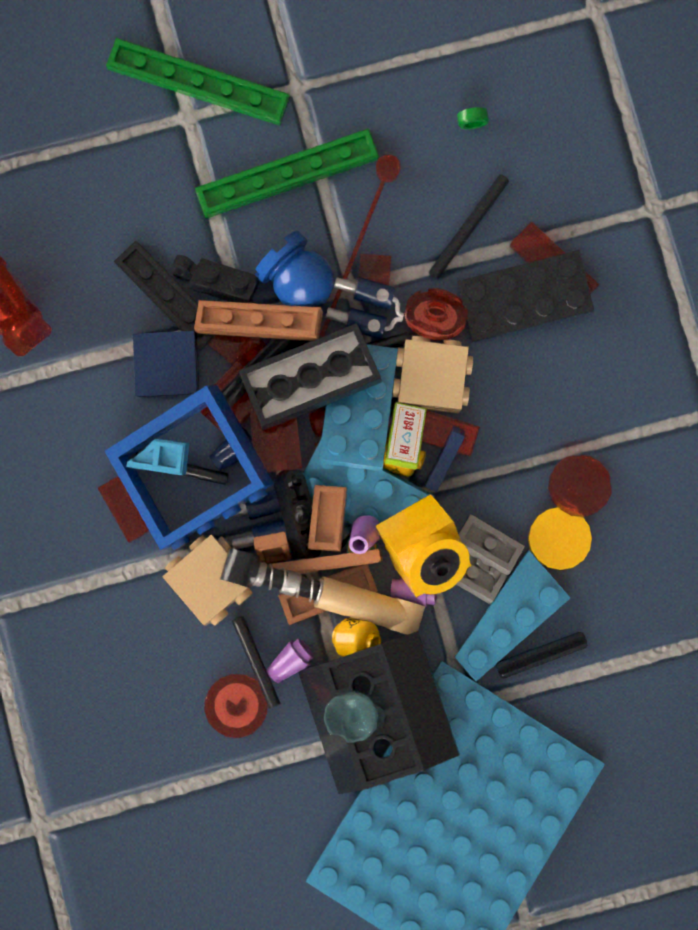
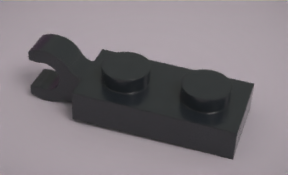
M178 254L173 262V267H176L173 276L190 280V289L230 302L251 303L259 286V279L254 274L201 258L197 265L190 258Z

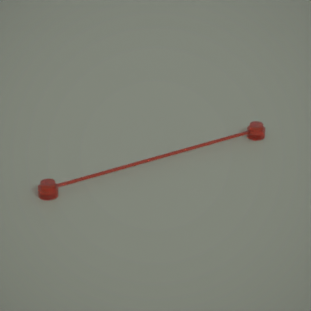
M384 155L376 163V175L381 182L342 279L347 280L385 182H393L400 174V162L393 155ZM341 289L337 290V293L331 305V308L333 309L336 308V305L342 293ZM326 318L319 338L324 337L331 319ZM291 420L284 423L278 441H270L264 445L262 458L267 465L278 467L286 461L287 450L282 441Z

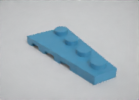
M527 550L518 566L511 573L454 658L476 682L571 597L535 556Z

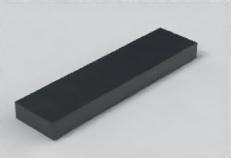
M135 241L114 260V263L180 331H195L194 326L198 303ZM197 333V348L201 351L217 335Z

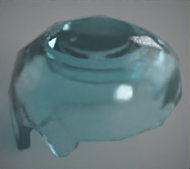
M353 691L337 695L325 706L324 721L328 732L331 735L343 737L347 743L366 740L376 730L378 712L371 699L360 692Z

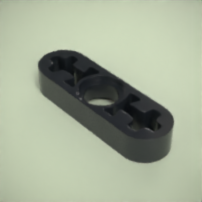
M296 469L280 471L275 477L274 488L292 552L299 559L317 558L321 554V550H309L308 546L305 548V544L309 542L313 506L305 476ZM298 506L303 512V518L300 523L295 519V509Z

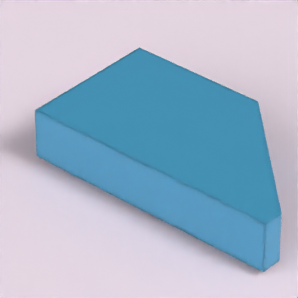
M160 438L155 439L136 457L130 459L127 462V467L186 475L190 443Z

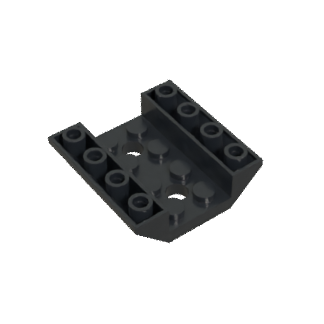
M418 631L298 672L338 794L361 791L424 771L460 755ZM358 676H365L370 680L371 689L367 694H361L355 689L354 682ZM386 739L391 743L392 753L390 756L384 757L377 753L375 749L377 740Z

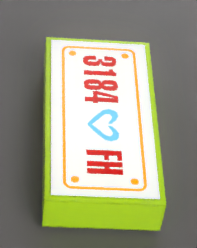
M395 403L385 464L417 469L426 408Z

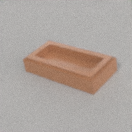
M315 485L308 543L309 550L341 552L347 499L346 487Z
M285 532L253 538L255 550L261 562L271 564L292 559Z

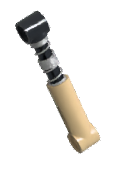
M232 548L228 550L220 576L221 580L251 588L252 585L258 587L261 585L268 586L269 590L271 588L278 589L284 595L292 597L295 594L296 598L301 596L308 598L309 602L313 600L314 607L359 620L370 621L375 625L407 635L419 630L425 606L389 597L325 576L316 581L311 576L302 577L301 573L285 570V568H273L271 564L261 562L259 556Z

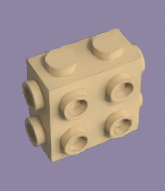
M412 336V340L406 339L404 348H398L396 366L402 367L400 379L394 378L392 397L398 398V403L426 408L427 410L459 414L462 406H467L470 387H464L465 375H471L473 356H468L469 347L462 346V342L457 340H443V344L432 343L430 338L424 336Z
M202 535L189 546L192 551L182 559L180 556H177L165 567L168 572L162 577L204 626L210 622L215 626L229 614L225 610L234 601L240 605L253 592L248 587L220 579L228 550L232 547L222 536L216 539L213 535H210L208 538Z

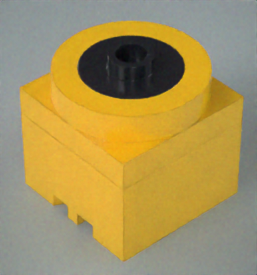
M431 494L376 525L395 570L416 598L422 594H438L449 590L463 578L468 567L471 566L469 551L462 543L453 520Z

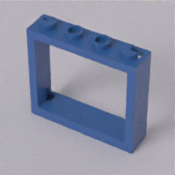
M206 385L105 450L107 457L160 550L172 547L175 551L191 542L188 538L196 532L202 535L216 527L215 520L222 516L226 520L242 511L240 508L241 504L248 500L251 504L257 502L267 495L265 490L274 485L218 385ZM208 407L249 477L251 484L173 532H170L135 468L127 467V462L130 460L129 456Z

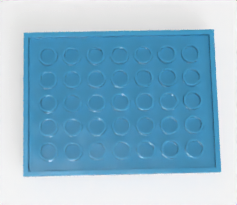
M440 661L433 673V677L460 755L424 771L361 790L308 875L306 882L380 930H506L605 764L443 661ZM391 743L382 756H390L392 753Z

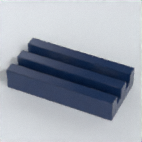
M453 425L426 479V488L437 493L465 438V430Z

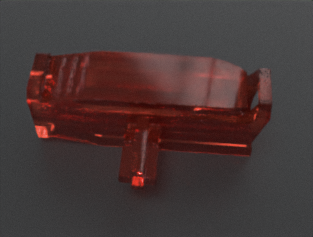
M0 256V334L3 336L2 341L6 347L17 357L24 356L51 334L52 328L43 319L40 309L21 281L6 267L7 262Z

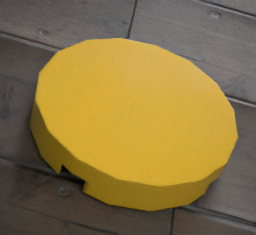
M563 507L547 509L538 515L533 521L528 534L530 552L542 565L556 570L573 568L582 562L590 551L592 541L590 527L583 516L572 509Z

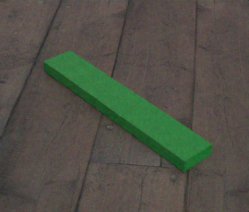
M119 38L115 39L106 64L107 69L279 126L290 99V94Z
M368 128L195 187L205 219L379 160V154Z

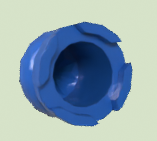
M297 230L284 238L288 244L280 251L276 252L272 248L256 267L257 273H255V276L263 284L273 281L274 292L284 305L321 307L329 299L334 288L333 270L326 258L316 251L305 250L308 241Z

